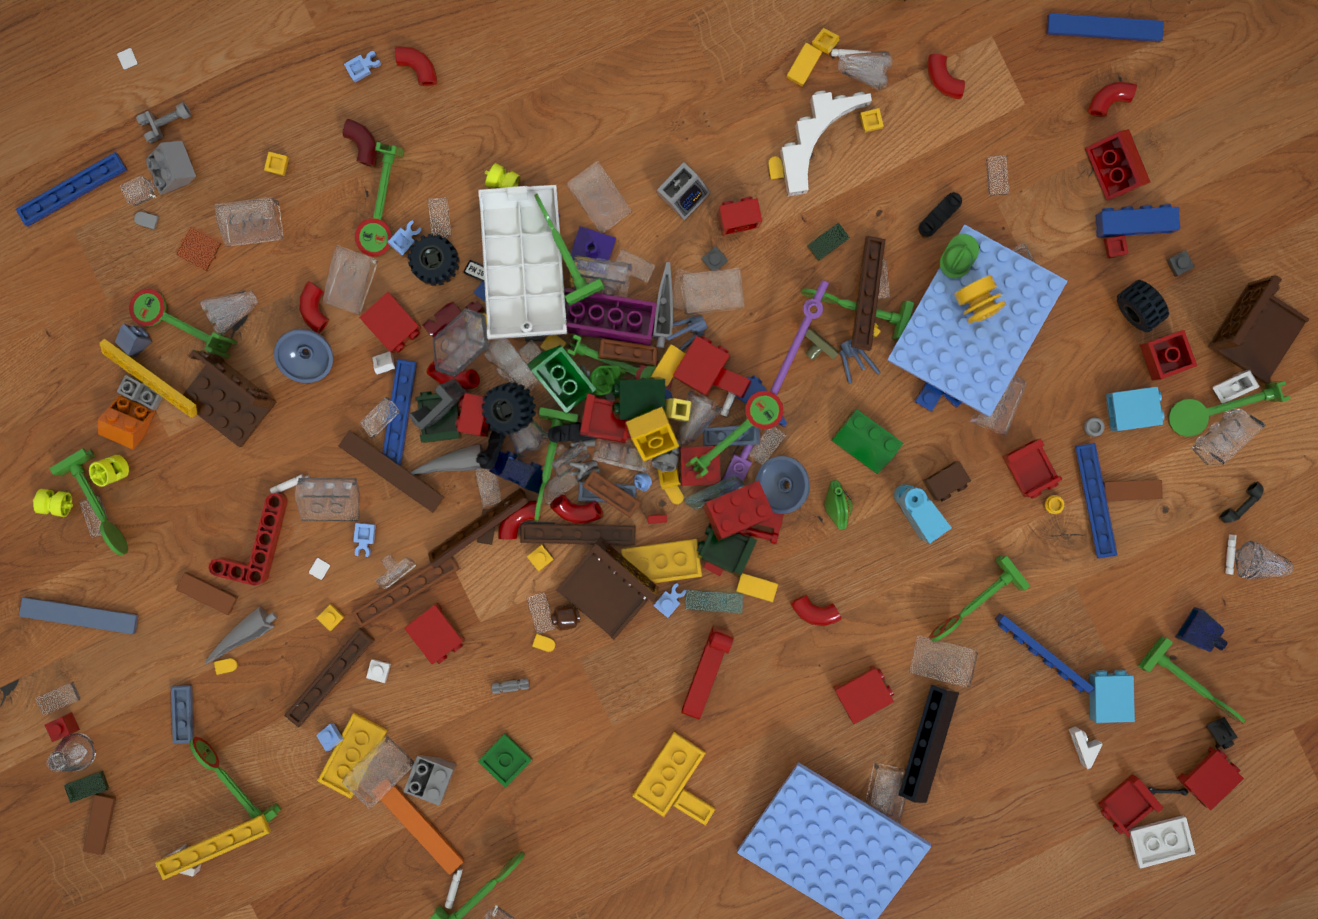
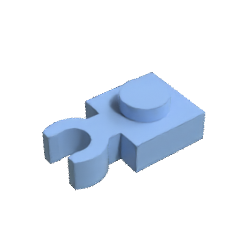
M374 51L369 52L365 59L359 55L344 64L355 83L372 74L369 68H377L381 65L379 60L376 62L371 61L376 56Z
M413 220L406 224L405 231L399 228L387 241L400 255H403L414 243L415 240L411 237L421 232V228H418L416 231L411 230V225L414 223Z
M355 523L353 542L359 543V546L355 549V556L360 555L361 549L366 551L365 557L370 556L371 549L368 544H374L376 524Z
M678 583L672 586L670 594L665 591L653 605L667 618L680 605V602L676 599L686 594L685 589L681 593L675 591L679 585Z

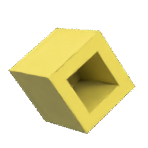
M675 398L665 399V414L669 420L689 421L691 401Z

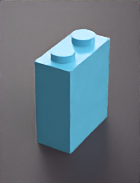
M1158 387L1106 394L1111 431L1163 425L1164 412L1160 404L1162 395Z
M1096 670L1095 673L1089 674V684L1094 687L1089 694L1090 719L1096 723L1135 722L1134 676L1127 673L1126 670H1114V673H1108L1106 670Z

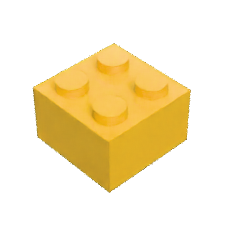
M663 407L626 422L631 438L643 462L679 447Z

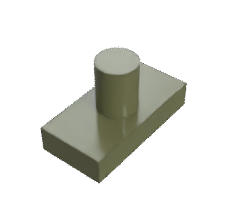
M809 327L805 336L814 344L805 354L814 361L824 351L834 359L839 354V351Z

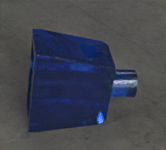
M1193 607L1175 638L1208 652H1211L1214 647L1222 651L1227 646V641L1221 638L1224 628L1203 609Z

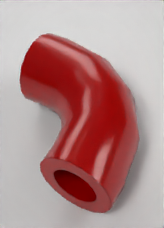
M395 47V58L398 67L407 66L412 68L416 72L418 84L421 86L437 84L434 65L426 54L412 47Z
M942 54L929 55L927 62L928 76L933 86L943 95L960 100L964 93L965 81L954 78L949 74L947 70V56Z
M1115 82L1104 86L1093 97L1087 112L1093 116L1105 117L1109 107L1114 102L1130 103L1135 96L1137 85L1128 82Z
M308 281L300 295L299 309L304 322L312 331L320 334L329 322V319L319 309V301L324 291Z
M439 359L433 361L426 371L431 378L440 384L456 379L465 390L476 388L480 383V377L474 369L455 370L445 365Z
M560 495L550 504V508L557 515L572 523L586 524L603 518V511L596 501L585 505H577L572 503L566 495Z
M529 501L500 522L498 539H517V532L521 523L527 520H535L537 501Z
M807 595L799 597L790 603L800 619L811 625L827 626L842 620L833 603L825 607H817L812 604Z

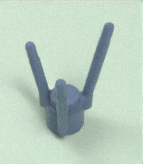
M694 315L688 319L674 322L673 327L688 323V327L668 336L667 340L676 338L690 330L693 334L696 333L679 348V350L683 351L694 341L696 336L703 335V331L708 328L701 315L697 317Z
M852 339L840 345L842 350L839 352L843 359L849 384L852 383L846 355L848 358L854 356L861 369L865 370V366L858 355L860 353L878 375L880 374L878 368L862 349L851 348Z

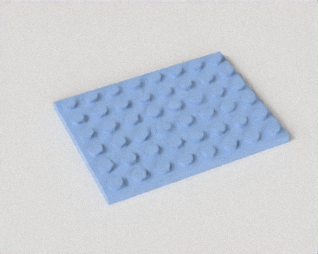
M964 224L959 234L971 235L977 240L979 244L978 257L969 272L961 278L953 279L947 277L939 267L887 361L990 417L1065 287L1067 280ZM992 275L997 287L990 293L991 295L1001 293L1002 297L995 300V303L997 304L1005 300L1007 305L997 314L981 322L968 324L967 319L974 314L971 312L964 315L963 312L970 307L969 304L959 306L953 294L986 276Z
M798 762L737 849V853L844 919H878L930 850L931 843Z

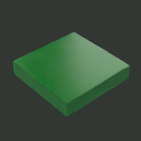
M504 733L478 762L506 788L532 761V758Z

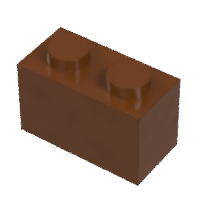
M954 461L924 479L923 482L933 499L943 502L950 498V493L955 490L960 492L967 488V483L971 482L960 461Z

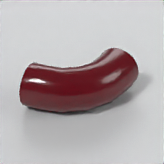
M347 119L343 127V137L354 141L357 145L358 156L356 161L369 167H375L377 150H375L376 142L374 136L366 126Z

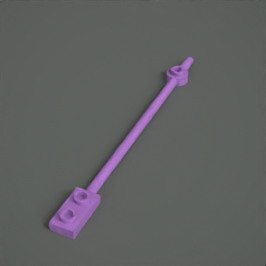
M824 280L821 281L814 298L806 300L803 304L805 317L770 390L775 395H777L812 319L820 317L823 312L821 299L829 284ZM816 306L817 310L813 313L810 312V307ZM745 445L740 456L733 454L721 480V485L718 487L719 490L730 493L741 487L752 464V461L748 460L747 457L753 445Z

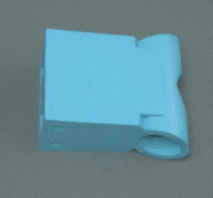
M902 484L895 489V501L900 505L904 515L921 540L930 544L952 528L922 489L908 484Z

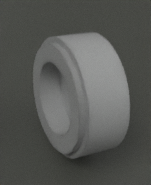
M1099 418L1087 419L1083 425L1084 432L1091 437L1101 435L1104 431L1103 421Z

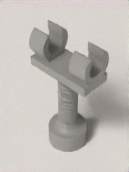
M182 102L176 105V111L157 120L150 111L136 117L138 124L144 126L150 123L153 131L144 134L146 141L153 143L164 138L159 128L160 126L179 117H182L184 120L191 117L188 106Z

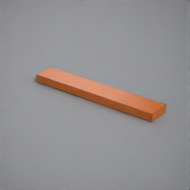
M388 776L372 790L449 875L465 861Z

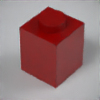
M69 713L44 725L52 742L80 730L73 713Z

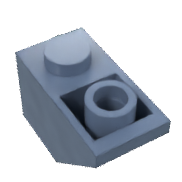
M123 324L115 343L128 356L137 357L152 340L148 337L149 333L144 328Z

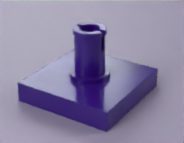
M579 226L570 254L575 265L605 275L616 238Z

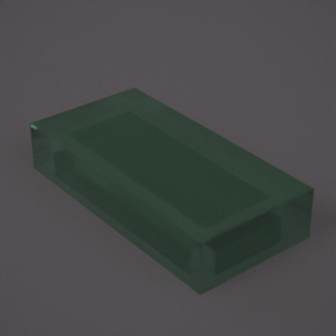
M837 223L807 247L817 261H820L850 237L840 223Z
M100 771L64 785L70 803L103 792L109 789L104 772Z

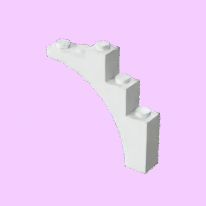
M818 91L812 95L810 104L813 119L811 117L800 118L795 125L798 145L794 142L787 143L780 151L788 197L808 192L809 160L814 145L821 134L841 116L853 110L869 106L872 102L871 93L858 92L851 97L840 95L832 99V93H826V91Z

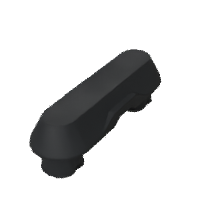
M955 192L948 194L919 224V233L924 237L932 236L961 206L962 197Z
M582 423L554 426L548 430V438L554 443L597 439L580 435Z
M496 429L492 430L487 449L477 455L476 462L480 464L481 469H492L496 464L506 436L503 433H496Z

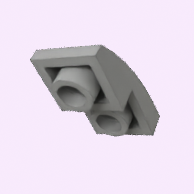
M128 375L124 376L117 390L123 396L137 401L152 410H157L163 398L141 381Z

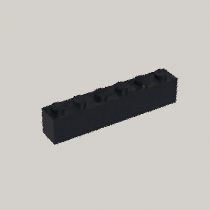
M931 685L899 796L914 803H927L959 692L944 686Z

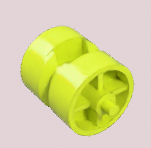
M497 163L492 166L490 171H485L487 175L485 186L490 189L519 187L520 175L513 171L506 173V169Z
M113 455L92 463L89 467V475L92 481L101 487L127 477L129 473L128 463L120 455Z
M39 489L33 499L34 511L38 514L47 515L51 512L54 516L66 517L73 507L72 496L69 492L58 491L55 494L53 490Z

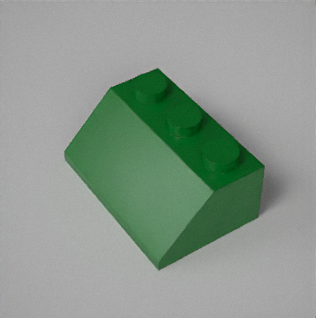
M561 345L541 352L527 364L565 413L585 399L587 394H591L596 390Z
M858 409L851 412L831 440L876 474L893 459L904 444Z

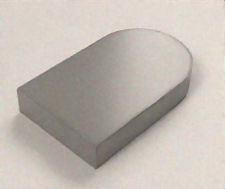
M138 212L134 217L138 225L154 230L159 219L158 216L145 212Z

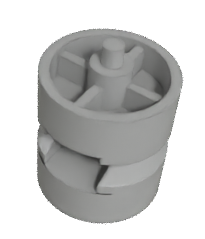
M677 439L678 448L654 457L652 459V466L661 470V472L676 470L677 455L680 453L681 442Z

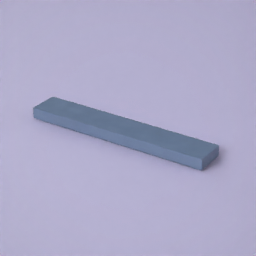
M22 597L19 617L128 634H136L139 616L138 614Z

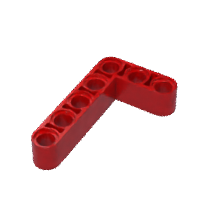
M272 493L266 497L249 563L221 557L209 563V572L217 577L256 586L265 583L269 578L287 507V497L282 493ZM274 497H278L280 500L278 507L273 504ZM270 515L275 518L274 525H270L268 522ZM265 534L270 536L269 544L264 542ZM260 553L265 555V562L259 560ZM218 562L223 564L222 571H219L217 568ZM237 566L242 569L241 576H238L235 572ZM256 571L259 572L261 575V579L259 581H257L254 578V573Z
M713 625L683 704L682 714L700 720L724 653L728 654L734 640L731 631Z

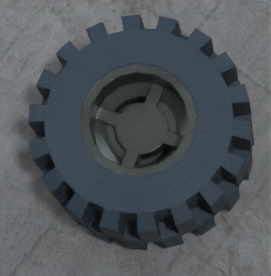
M428 234V237L423 235L420 237L421 240L419 242L415 240V246L410 247L411 254H408V259L410 260L408 265L412 273L427 285L429 283L431 286H436V284L444 285L443 282L446 281L448 283L451 281L449 278L451 276L455 277V271L459 269L458 262H460L458 252L451 242L437 234L436 236Z
M1136 280L1117 295L1118 306L1125 318L1143 332H1150L1169 317V309L1164 298L1153 286L1145 281Z
M517 382L504 383L492 388V390L486 393L487 396H484L483 401L485 403L481 406L484 409L482 415L487 419L485 420L486 424H490L492 430L496 429V433L512 434L528 427V424L532 423V417L536 415L534 411L536 404H533L535 399L534 396H530L529 389H524V385H518Z

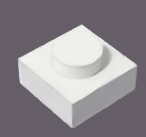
M390 351L372 357L376 374L388 372L395 368L394 358Z
M371 659L366 678L385 683L391 663Z

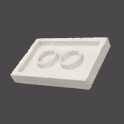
M1184 815L1135 827L1128 831L1131 834L1130 840L1136 863L1140 869L1195 854L1188 822Z

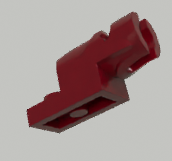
M478 301L475 303L471 302L465 307L466 311L463 313L454 302H451L434 314L436 323L429 319L422 326L434 339L446 333L448 328L456 334L484 310V307Z

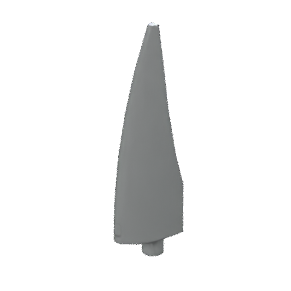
M666 262L652 332V338L657 340L658 348H664L665 340H667L668 336L672 335L673 328L670 262Z
M477 444L447 453L410 473L420 475L439 471H471L481 469L480 464L476 462L478 453L483 452L482 446Z
M259 606L223 638L207 658L205 664H209L230 650L262 636L275 627L272 621L277 618L276 613L272 612L268 615Z

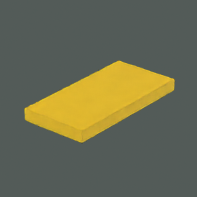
M697 538L621 549L622 556L654 583L702 577L700 558L697 557L699 552L696 551L698 548Z
M354 712L341 735L343 740L335 746L317 781L351 799L388 730Z
M674 731L637 786L632 797L665 817L706 752Z

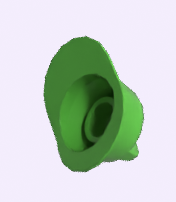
M959 234L949 242L940 259V268L947 277L953 279L961 278L969 272L979 254L977 240L971 235Z

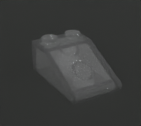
M598 161L566 183L571 194L600 233H604L632 212Z
M336 245L330 263L323 303L360 315L378 261L373 257Z
M918 635L909 672L962 687H970L979 650L941 640L932 642L930 638Z

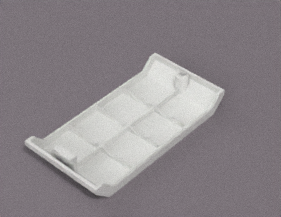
M556 185L478 190L482 228L487 339L567 334L562 255L553 239L551 228L534 196L538 193L555 229L560 234Z

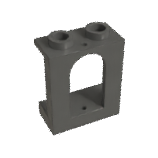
M456 379L443 383L435 389L443 400L432 411L426 406L409 414L414 425L422 430L437 423L460 401L461 397H464V393L467 392Z

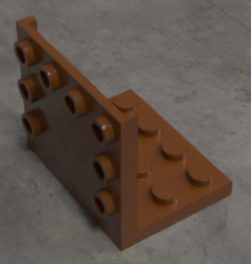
M1277 275L1247 284L1208 345L1210 349L1244 371L1250 370L1253 376L1264 384L1270 382L1272 374L1304 324L1309 321L1308 317L1273 296L1279 290V283L1282 280Z
M192 350L188 357L200 360L206 366L184 392L183 396L196 404L198 416L238 447H242L277 402L266 391L259 389L224 362L221 356L212 354L209 351L206 353L203 350Z
M600 538L559 585L556 591L561 593L614 640L648 600L652 602L657 597L659 587L604 539Z

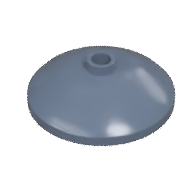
M294 329L286 332L279 338L274 349V359L279 370L285 376L297 382L312 383L319 381L330 372L333 365L334 356L330 344L320 334L311 330Z
M788 456L771 458L761 466L756 476V481L759 480L774 513L787 514L794 512L805 503L810 490L808 473L804 466L794 458ZM787 482L790 483L789 488L786 487Z

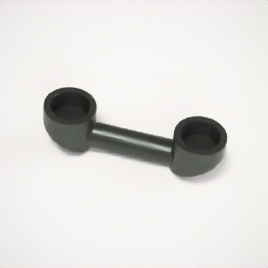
M1259 481L1251 484L1246 490L1250 497L1236 511L1232 508L1226 509L1221 513L1219 519L1223 523L1239 520L1262 497L1263 485Z

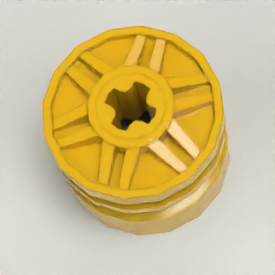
M992 275L986 276L953 294L959 306L969 304L970 307L963 312L964 315L971 312L974 314L967 319L968 324L981 322L997 314L1007 305L1005 300L997 304L995 303V300L1002 297V294L991 295L990 292L997 287Z

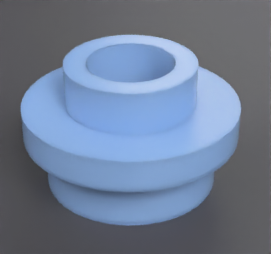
M644 472L638 473L634 477V484L639 490L647 491L652 485V480L648 474Z

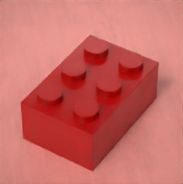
M759 480L708 501L703 505L718 541L774 517V513Z

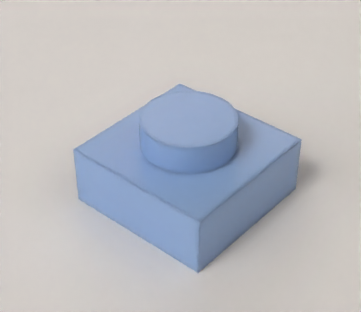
M329 724L316 735L325 751L332 750L343 740L335 724Z

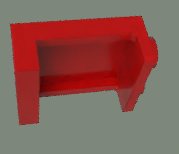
M389 292L383 295L359 317L391 353L402 351L406 347L405 343L409 339L414 340L420 334L419 330L422 329Z
M696 336L673 377L708 397L711 387L726 362L731 358L728 354L729 351L720 345L718 348L713 346L712 341L704 336L702 338Z
M587 394L580 435L626 443L627 438L631 439L626 422L632 419H617L612 413L614 401L595 398V395Z
M1034 439L1003 456L1023 497L1036 498L1042 494V490L1055 488L1059 485L1058 482L1062 480V477L1056 474L1042 448L1045 446L1042 439Z
M438 603L404 628L432 665L435 662L438 664L442 663L448 658L446 654L451 650L455 653L463 646L462 642L465 640L442 613V608Z
M871 666L867 672L843 685L838 684L833 687L853 724L894 703L892 699L894 693L889 685L885 686L883 682L885 677L880 668L876 670L874 666Z
M1209 747L1207 750L1210 754L1187 776L1182 773L1177 779L1204 807L1212 810L1244 778L1239 774L1240 769L1232 762L1229 763L1226 760L1227 756L1220 749L1215 750Z
M1133 774L1098 802V805L1102 808L1100 810L1101 814L1107 820L1111 819L1114 822L1112 827L1120 835L1123 833L1127 837L1131 835L1128 831L1153 810L1159 813L1164 808L1143 782Z

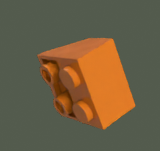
M119 395L98 418V435L134 450L145 437L155 410Z

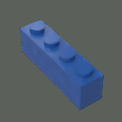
M1171 204L1160 205L1159 208H1152V205L1141 206L1140 209H1133L1132 206L1116 211H1114V208H1104L1102 212L1096 214L1097 238L1122 235L1165 234L1180 230L1179 207H1171Z

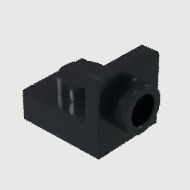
M1225 717L1206 726L1217 743L1215 745L1217 749L1223 747L1225 750L1235 745L1233 741L1238 737Z

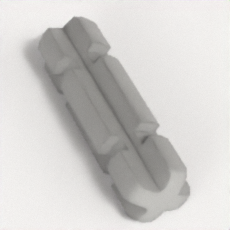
M525 678L520 679V681H504L501 684L500 682L493 683L491 686L492 693L498 694L501 691L505 693L519 691V689H529V680Z

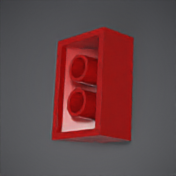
M1129 129L1119 131L1085 148L1107 201L1151 183Z

